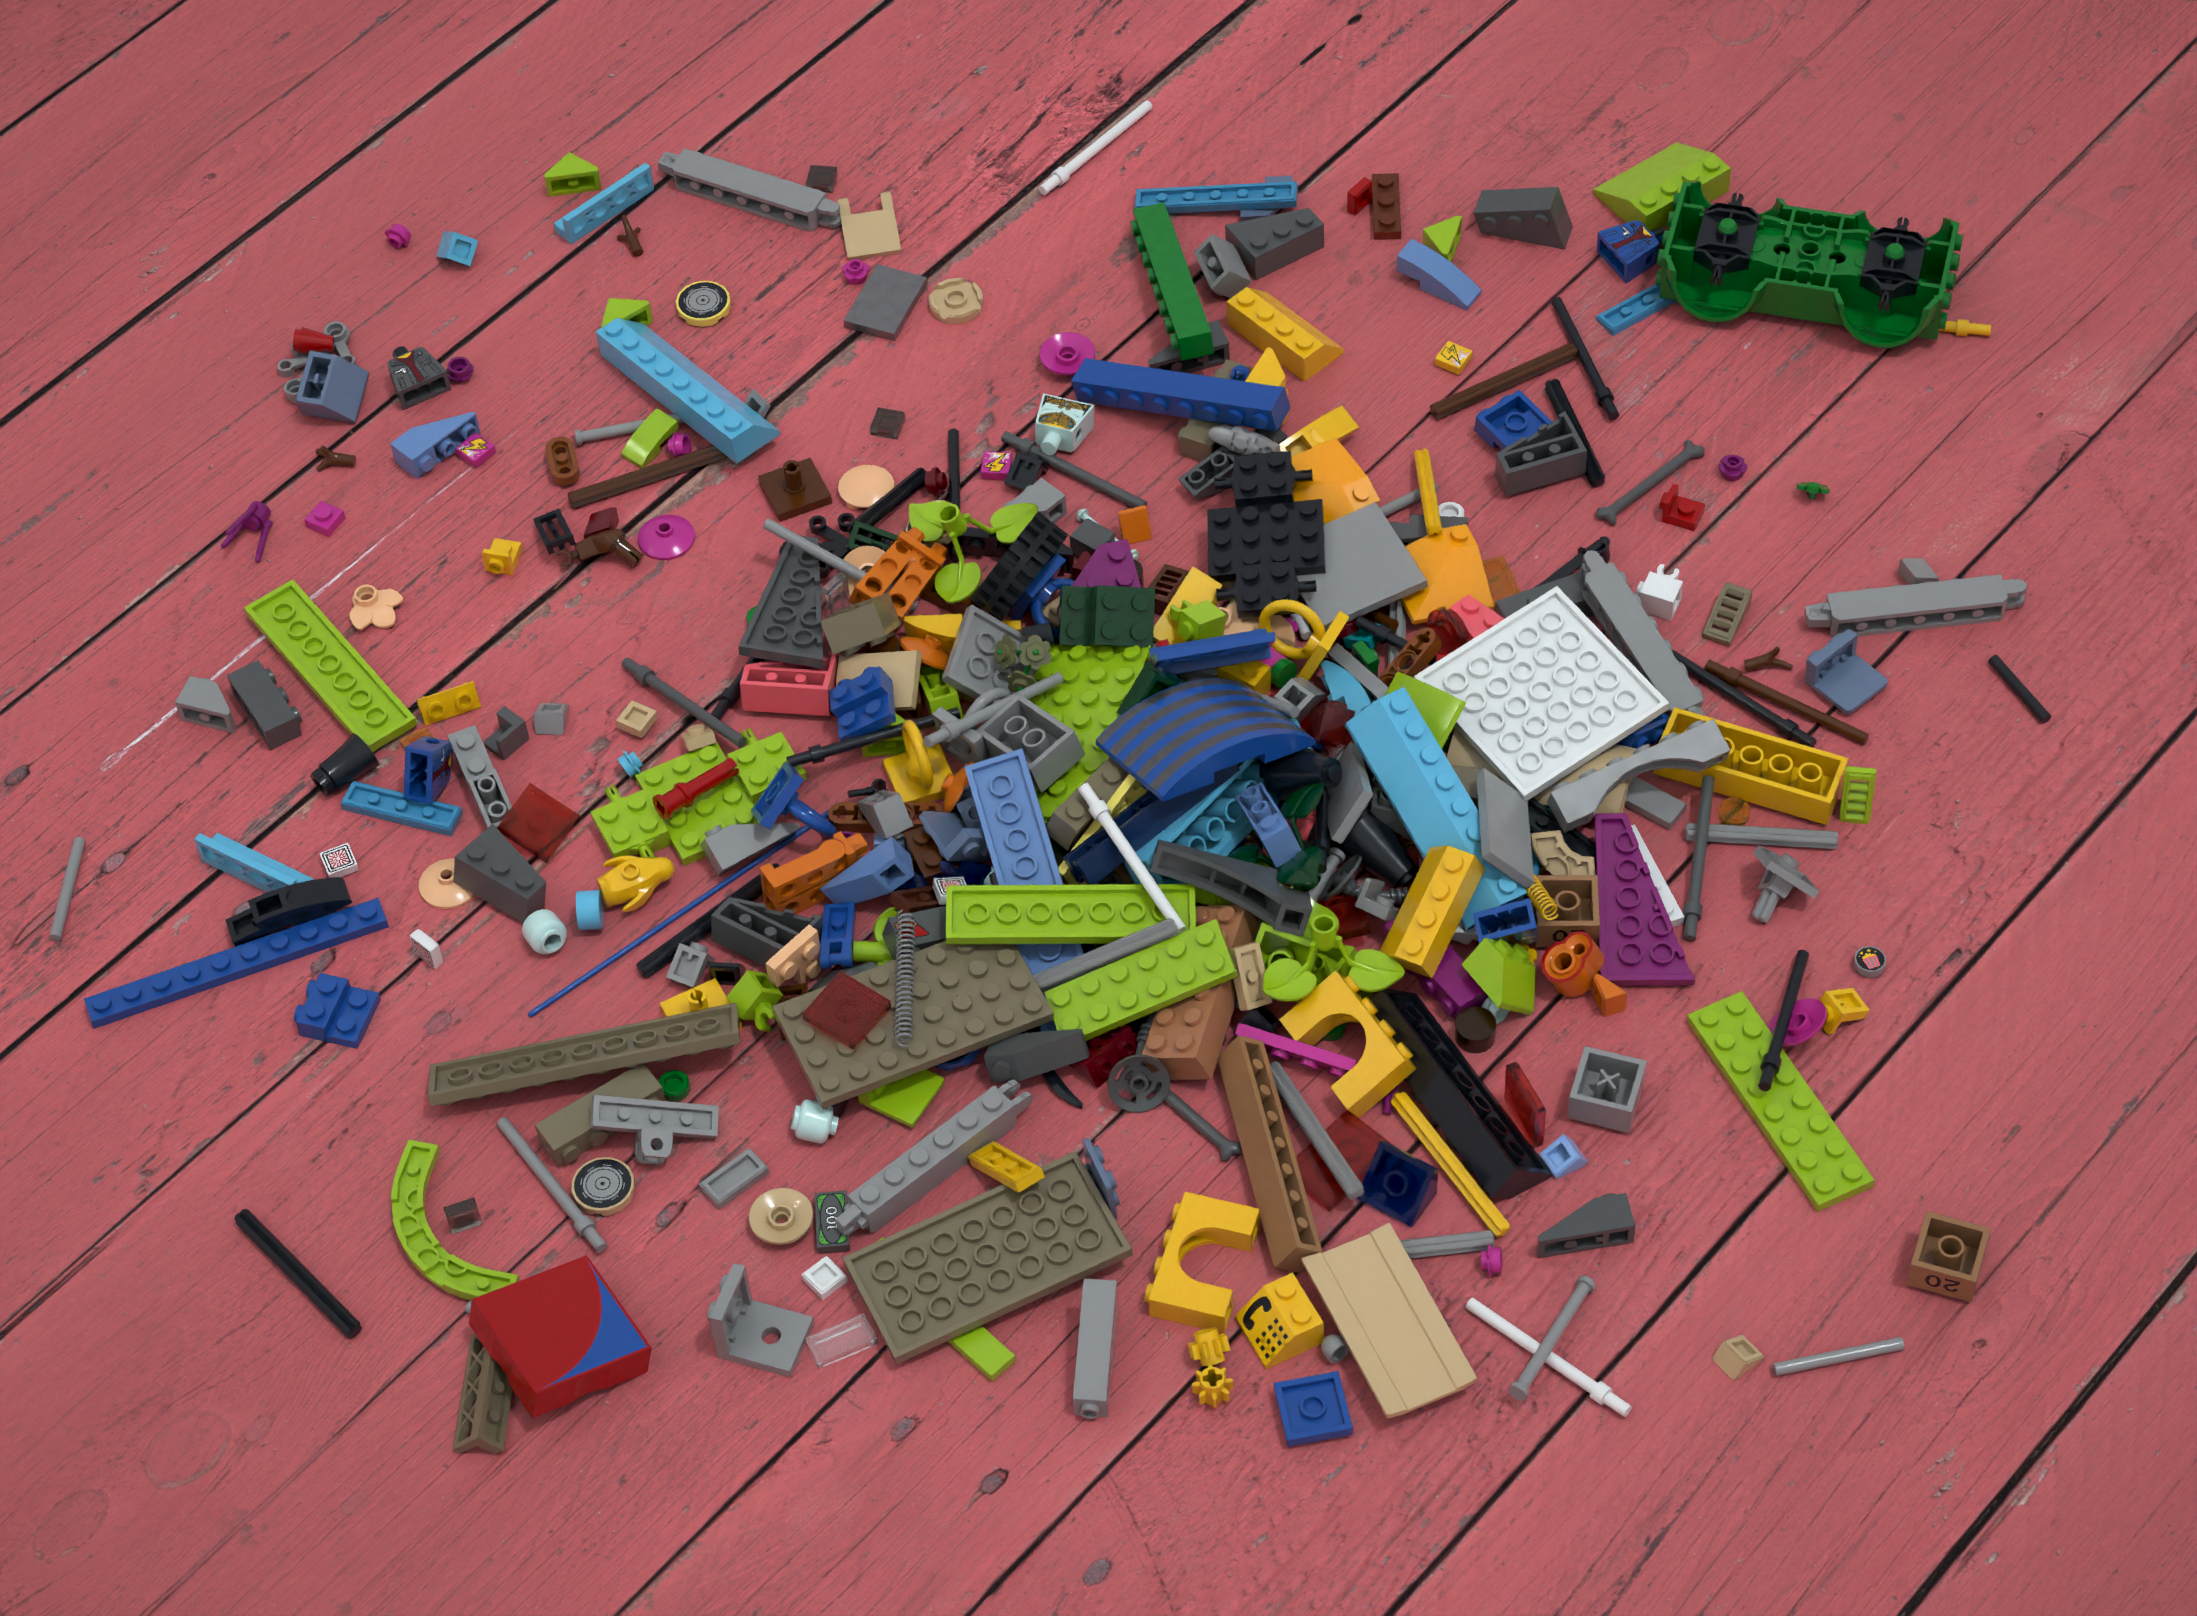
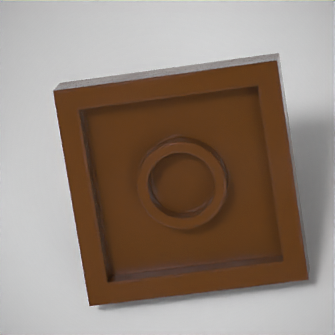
M811 458L799 462L795 460L787 461L782 468L758 476L759 484L779 522L832 504L831 495Z

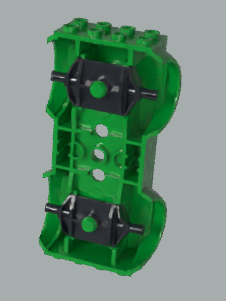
M1700 181L1683 182L1680 193L1675 192L1673 199V209H1675V212L1670 211L1667 224L1670 230H1665L1662 246L1665 249H1659L1657 266H1661V269H1658L1656 286H1660L1659 298L1677 300L1687 312L1696 318L1709 322H1726L1750 311L1845 326L1854 338L1864 344L1877 348H1893L1906 344L1916 337L1937 340L1939 329L1945 330L1948 313L1943 311L1944 309H1950L1952 293H1949L1948 290H1954L1956 274L1952 273V271H1958L1960 255L1955 252L1961 251L1963 235L1958 234L1959 222L1943 217L1939 231L1930 237L1923 238L1919 232L1908 231L1909 220L1907 218H1904L1902 225L1903 217L1898 218L1897 226L1894 229L1881 227L1877 230L1869 222L1866 211L1863 210L1849 215L1788 206L1782 198H1776V202L1771 209L1757 214L1753 208L1742 206L1744 197L1740 193L1738 199L1737 193L1732 195L1731 203L1716 202L1712 205L1703 195Z

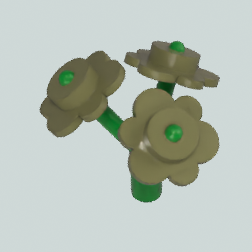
M1004 635L1002 640L996 643L994 659L997 664H1001L1002 669H1008L1009 665H1014L1017 657H1019L1020 663L1025 665L1023 672L1016 670L1013 671L1012 675H1007L1006 681L1009 683L1008 688L1010 691L1016 693L1036 683L1035 678L1029 675L1031 668L1037 670L1041 667V664L1047 665L1051 662L1052 655L1049 652V642H1042L1038 635H1032L1028 638L1027 642L1021 643L1020 650H1017V644L1013 642L1012 637Z

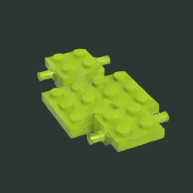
M747 728V732L743 730L741 735L747 739V745L727 754V757L732 758L737 764L732 769L738 768L739 774L695 798L691 807L679 809L672 813V817L668 820L663 819L656 811L653 797L657 794L663 795L672 790L674 784L678 782L687 783L725 761L727 758L718 743L695 749L645 770L640 774H636V782L641 790L626 797L620 796L616 786L611 785V790L607 787L605 794L610 803L590 811L613 858L640 854L641 857L656 858L653 854L654 852L672 845L681 862L686 866L707 857L700 844L707 838L705 833L718 825H721L722 829L729 825L760 824L751 812V809L783 763L787 762L786 757L795 754L783 733L778 732L764 739L757 740L752 729ZM802 765L794 767L804 781H806L807 776Z

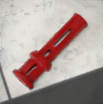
M727 758L722 763L689 782H678L667 793L655 795L653 797V804L656 811L663 819L668 820L672 817V813L679 809L691 807L695 798L733 776H737L739 769H732L737 764L732 758Z

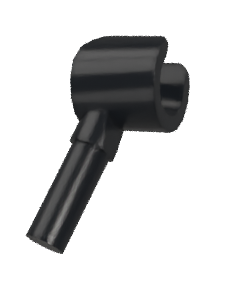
M876 779L872 782L871 787L849 790L848 797L871 796L881 790H889L886 789V782L884 780Z

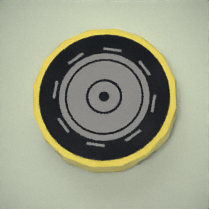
M699 281L687 285L678 293L676 299L678 316L685 319L686 323L691 326H712L718 323V319L725 318L731 309L729 292L724 286L712 281Z

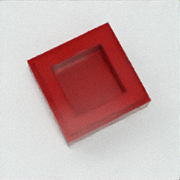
M1364 177L1347 192V211L1353 215L1358 214L1372 201L1371 180Z

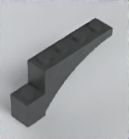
M1159 839L1157 841L1149 865L1150 872L1209 891L1251 912L1270 924L1274 930L1303 937L1312 912L1310 894L1280 886L1276 877L1277 869Z

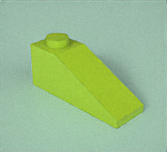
M929 665L920 667L919 686L929 715L933 714L939 707L945 710L958 707L960 719H962L963 713L955 687L942 681L945 670L936 669Z

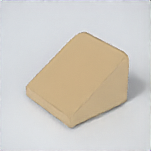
M1743 1335L1723 1341L1713 1356V1361L1732 1380L1740 1378L1764 1359L1763 1354Z

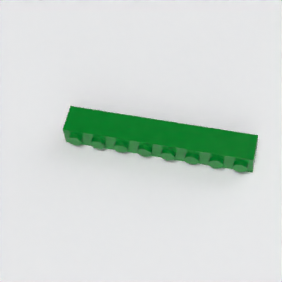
M1165 202L1133 209L1134 220L1130 221L1133 237H1135L1138 252H1141L1143 267L1147 270L1148 281L1152 285L1155 301H1158L1161 318L1165 317L1164 325L1166 333L1170 334L1172 350H1178L1181 361L1214 354L1211 330Z

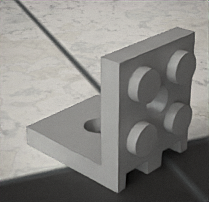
M733 1263L729 1274L723 1275L719 1287L720 1294L717 1301L711 1302L707 1313V1319L710 1320L711 1337L714 1338L718 1358L791 1378L815 1324L814 1318L754 1301L751 1295L746 1266ZM769 1334L780 1336L779 1341L774 1344H767L763 1339Z

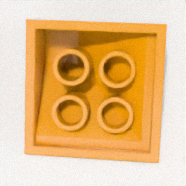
M1337 438L1292 456V465L1295 471L1312 469L1313 481L1296 482L1294 502L1322 499L1324 524L1376 502L1377 505L1379 504L1380 499L1368 476Z
M1467 524L1442 528L1439 534H1428L1405 546L1428 583V587L1400 599L1413 625L1447 619L1449 607L1468 594L1491 610L1494 609L1479 548Z

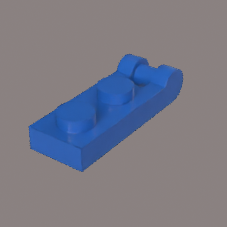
M855 902L824 905L820 946L821 969H831L832 965H842L843 968L853 967V941L856 922Z

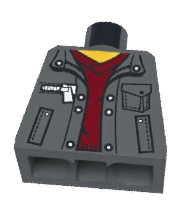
M400 346L393 351V359L389 360L387 364L394 389L403 410L451 390L446 369L426 349L418 347L408 351L406 347Z

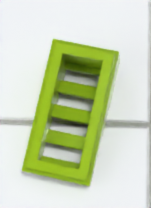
M1845 767L1840 800V821L1868 824L1870 822L1876 769ZM1850 780L1867 781L1868 783H1866V782H1855V781H1850Z

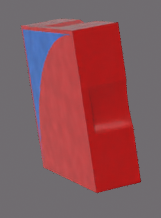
M587 1255L472 1299L469 1325L490 1357L501 1366L508 1378L509 1385L531 1418L570 1404L587 1393L607 1389L648 1371L652 1347Z

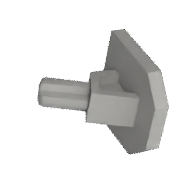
M1761 846L1756 848L1754 855L1764 865L1766 871L1757 888L1761 891V895L1752 911V916L1755 920L1767 923L1778 900L1785 899L1794 886L1812 898L1816 897L1819 890L1798 868L1800 863L1787 853L1780 856Z

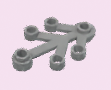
M339 321L327 324L323 334L334 336V348H336L339 356L357 365L355 357L350 354L346 345L350 339L348 327ZM293 343L291 344V351L295 358L283 359L277 364L279 374L284 378L293 376L296 372L295 369L305 366L308 354L300 355V352L293 351ZM303 374L300 378L291 379L284 385L286 398L294 404H297L295 400Z

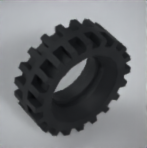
M1038 512L971 597V600L988 614L1002 621L1034 578L1068 537V534Z

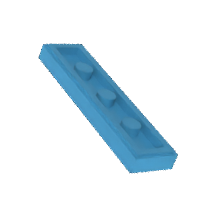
M352 781L341 801L342 810L447 836H452L463 815L462 807L438 801L427 804L404 799V793L357 781Z

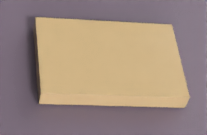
M918 650L839 655L836 686L843 679L852 680L863 674L864 669L868 667L880 666L892 679L895 711L916 710L922 653Z

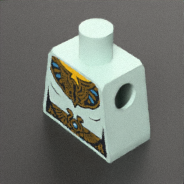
M1043 394L1035 423V442L1040 445L1042 452L1047 455H1054L1057 449L1067 452L1075 451L1094 428V405Z

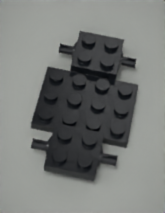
M1291 451L1234 456V470L1231 477L1214 478L1215 490L1233 489L1236 507L1207 510L1208 576L1219 583L1235 581L1233 588L1216 589L1217 601L1235 599L1238 619L1260 617L1262 610L1273 601L1281 599L1297 601L1299 593L1317 592L1316 580L1298 582L1297 576L1326 573L1323 500L1294 502L1296 482L1313 481L1312 469L1295 471L1292 465ZM1281 611V612H1278V613H1276V614H1274V615H1285V614H1296V613L1289 612V611Z

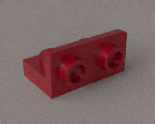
M1122 1025L1087 1040L1089 1058L1069 1066L1087 1073L1092 1085L1097 1088L1108 1080L1112 1068L1119 1061L1135 1055L1137 1042L1131 1028L1127 1025Z

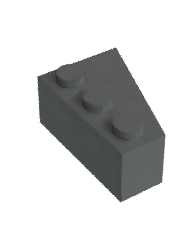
M1559 187L1482 190L1473 212L1481 233L1564 250L1573 229Z
M1309 208L1227 224L1225 225L1226 241L1235 245L1247 272L1256 281L1323 248L1324 224Z
M1566 411L1559 414L1558 419L1551 424H1543L1538 427L1535 434L1528 438L1522 437L1496 453L1495 477L1506 497L1586 474L1587 449Z
M493 824L455 856L454 883L522 923L534 911L545 908L546 881Z
M728 897L711 915L712 941L765 968V963L808 925H811L818 931L821 944L822 916L813 914L812 918L795 915L794 910L785 908L784 912L766 909V904Z

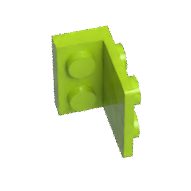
M925 1069L858 1095L860 1104L904 1125L914 1127L945 1082L943 1077Z

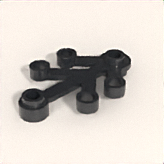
M843 513L837 519L838 527L842 532H848L849 523L855 519L851 513ZM813 516L809 520L811 533L820 535L830 541L819 543L821 548L841 559H844L851 552V550L845 548L848 538L827 526L826 519L823 516ZM868 532L863 534L865 537L891 546L890 540ZM857 540L854 542V544L860 546H871ZM785 541V542L782 544V546L780 547V550H779L780 556H781V554H782V551H783V549H784V547H785L787 541ZM819 560L820 568H824L820 570L821 579L827 577L833 567Z

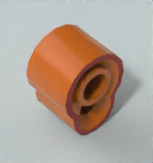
M1576 931L1569 934L1564 940L1555 942L1547 948L1542 956L1541 968L1543 974L1558 993L1567 997H1576L1584 994L1592 987L1594 975L1603 966L1604 955L1589 934Z

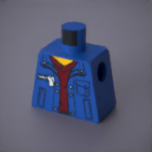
M1637 220L1598 232L1596 252L1625 283H1628L1657 264L1664 230L1658 227L1649 231Z
M423 736L405 747L404 799L432 804L451 777V756L453 751L450 741Z
M1530 898L1472 913L1479 943L1485 937L1497 941L1502 939L1509 944L1515 945L1517 943L1521 946L1538 941L1537 925Z

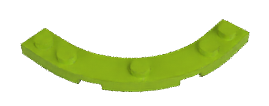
M408 1139L393 1180L391 1200L393 1223L399 1242L414 1267L441 1289L471 1301L473 1298L520 1281L517 1274L475 1266L453 1254L450 1255L441 1247L440 1242L434 1236L427 1223L425 1213L426 1190L439 1157L440 1149L436 1144Z

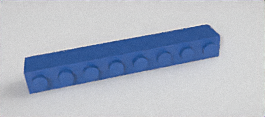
M1088 358L1084 359L1071 380L1077 401L1261 430L1278 431L1291 408L1285 387Z

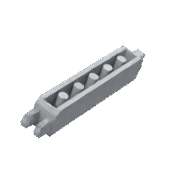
M686 148L682 150L680 155L665 152L658 161L659 170L673 176L675 187L679 191L808 232L816 230L819 225L833 229L841 225V218L838 215L840 214V204L827 199L826 192L803 186L793 181H787Z
M1587 550L1583 555L1582 561L1584 562L1580 567V571H1582L1581 573H1583L1585 578L1581 595L1614 646L1669 702V710L1664 712L1669 718L1674 707L1704 716L1701 709L1704 701L1702 691L1698 686L1693 685L1688 677L1685 665L1682 662H1678L1673 655L1671 644L1667 639H1663L1658 632L1656 621L1652 616H1648L1643 609L1639 595L1633 593L1629 588L1625 574L1618 570L1613 562L1606 564L1597 551Z
M2000 574L1874 589L1867 588L1847 592L1839 591L1827 594L1826 602L1805 606L1804 615L1808 627H1828L1829 633L1833 637L1841 635L1849 628L1859 637L2000 621L2005 616L2006 609H2015V607L2018 608L2024 605V594H2026L2028 584L2021 579L2003 580Z
M1014 1079L1008 1081L999 1089L995 1085L847 1195L849 1203L844 1207V1212L835 1219L837 1229L845 1237L859 1228H866L870 1233L879 1231L970 1162L968 1156L992 1141L996 1142L1011 1131L1017 1123L1016 1116L1030 1106L1034 1097L1026 1091L1011 1101L1010 1099L1017 1094L1021 1086Z

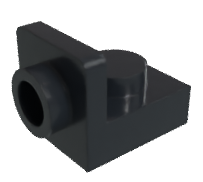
M1017 452L1004 483L1008 487L1024 491L1027 486L1033 485L1039 480L1042 472L1047 473L1049 468L1042 461L1043 457L1033 452H1027V455Z

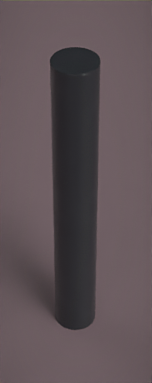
M1998 655L1992 656L1988 660L1991 667L2042 724L2048 722L2051 719L2050 713Z

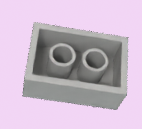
M1017 694L976 730V732L983 736L988 756L991 758L1022 748L1034 787L1041 793L1085 756V752L1074 730L1021 694Z

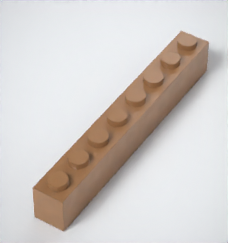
M1238 1035L1219 1054L1218 1064L1258 1209H1260V1217L1274 1268L1300 1273L1305 1269L1301 1258L1320 1252L1323 1253L1264 1042Z

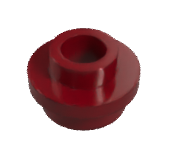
M934 467L931 471H926L925 484L929 494L935 493L936 496L943 494V489L947 488L946 475L938 467Z

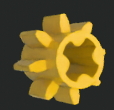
M1210 1327L1193 1333L1195 1341L1188 1343L1191 1359H1200L1201 1366L1215 1365L1225 1361L1223 1352L1231 1350L1225 1333L1219 1334L1217 1327Z
M1209 1364L1208 1368L1202 1372L1196 1371L1197 1382L1192 1383V1393L1199 1394L1200 1405L1206 1403L1217 1408V1405L1223 1400L1230 1401V1392L1228 1390L1234 1389L1233 1379L1226 1378L1225 1367L1220 1370Z

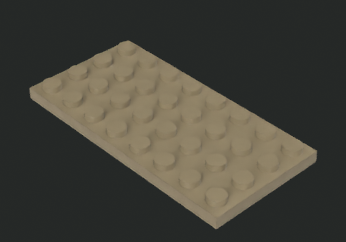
M946 941L915 952V960L913 961L915 963L913 966L914 996L912 997L914 999L912 1002L914 1004L912 1007L914 1010L912 1013L913 1033L911 1034L913 1038L910 1041L897 1039L899 1043L908 1044L907 1047L900 1046L894 1041L896 960L772 1006L773 1014L821 1108H827L1053 1021L1054 1013L1016 945H946ZM902 962V963H900V964H902V965H904V964L911 965V962H910V963H903V962ZM900 968L901 970H911V968ZM900 973L901 975H911V973ZM901 978L900 980H911V978ZM901 983L900 985H902V986H903V985H909V986H910L911 983H909V984ZM903 988L900 989L901 991H904V990L911 991L910 988H909V989H903ZM900 994L901 996H911V994ZM900 999V1001H911V999ZM900 1004V1006H911L910 1004ZM901 1009V1010H899V1011H901V1012H903V1011L910 1012V1009H909V1010ZM899 1015L900 1017H910V1015ZM899 1020L900 1022H910V1020ZM900 1025L899 1027H901V1028H902V1027H908V1028H909L910 1025H906V1026H905V1025ZM903 1030L899 1031V1032H901V1033H904V1032L910 1033L909 1030H908V1031H903ZM899 1036L903 1039L910 1038V1036Z
M1076 1151L1042 1166L1045 1177L1019 1193L1002 1184L842 1257L844 1265L896 1365L1133 1255L1131 1246Z

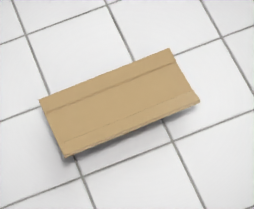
M1390 1222L1373 1230L1368 1235L1323 1253L1320 1252L1301 1258L1304 1268L1387 1419L1413 1411L1461 1391L1477 1382L1476 1374Z

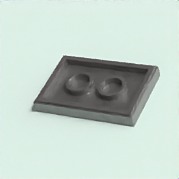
M877 264L846 315L844 327L895 341L927 286V277Z

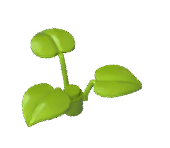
M946 501L909 504L911 528L916 527L924 533V543L939 541L945 531L952 539L959 564L951 563L944 566L935 578L937 593L950 604L961 602L970 597L979 587L982 578L981 569L977 563L970 562L964 564L965 560L957 540L958 536L966 532L967 523L969 522L989 534L996 533L998 541L1003 544H1013L1028 523L1038 513V506L1033 503L1008 505L997 510L991 516L990 524L993 528H989L973 519L969 513L963 515L957 505Z
M1310 897L1312 912L1304 934L1311 938L1305 964L1302 966L1297 960L1290 958L1274 961L1265 970L1262 992L1272 999L1286 1002L1297 1001L1307 997L1312 993L1317 984L1316 976L1307 971L1311 966L1315 950L1328 951L1334 945L1338 946L1346 964L1352 967L1348 975L1353 978L1362 991L1377 992L1384 990L1403 978L1405 970L1395 959L1374 949L1358 951L1353 961L1342 943V937L1337 935L1339 930L1337 916L1330 909L1317 903Z

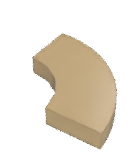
M1561 830L1530 833L1532 847L1537 858L1552 875H1596L1595 857L1581 856L1573 852L1565 843Z

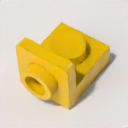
M494 538L490 549H483L481 554L485 571L495 574L513 575L523 551L522 543Z
M1854 988L1825 991L1819 1000L1827 1010V1017L1822 1026L1827 1034H1833L1841 1022L1865 1019L1870 1011Z

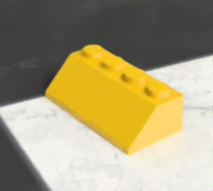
M1246 287L1226 301L1227 325L1262 351H1265L1267 347L1272 348L1279 363L1304 382L1344 353V348L1268 292Z
M1448 845L1430 847L1380 951L1395 959L1403 968L1433 978L1485 871V867L1477 857Z

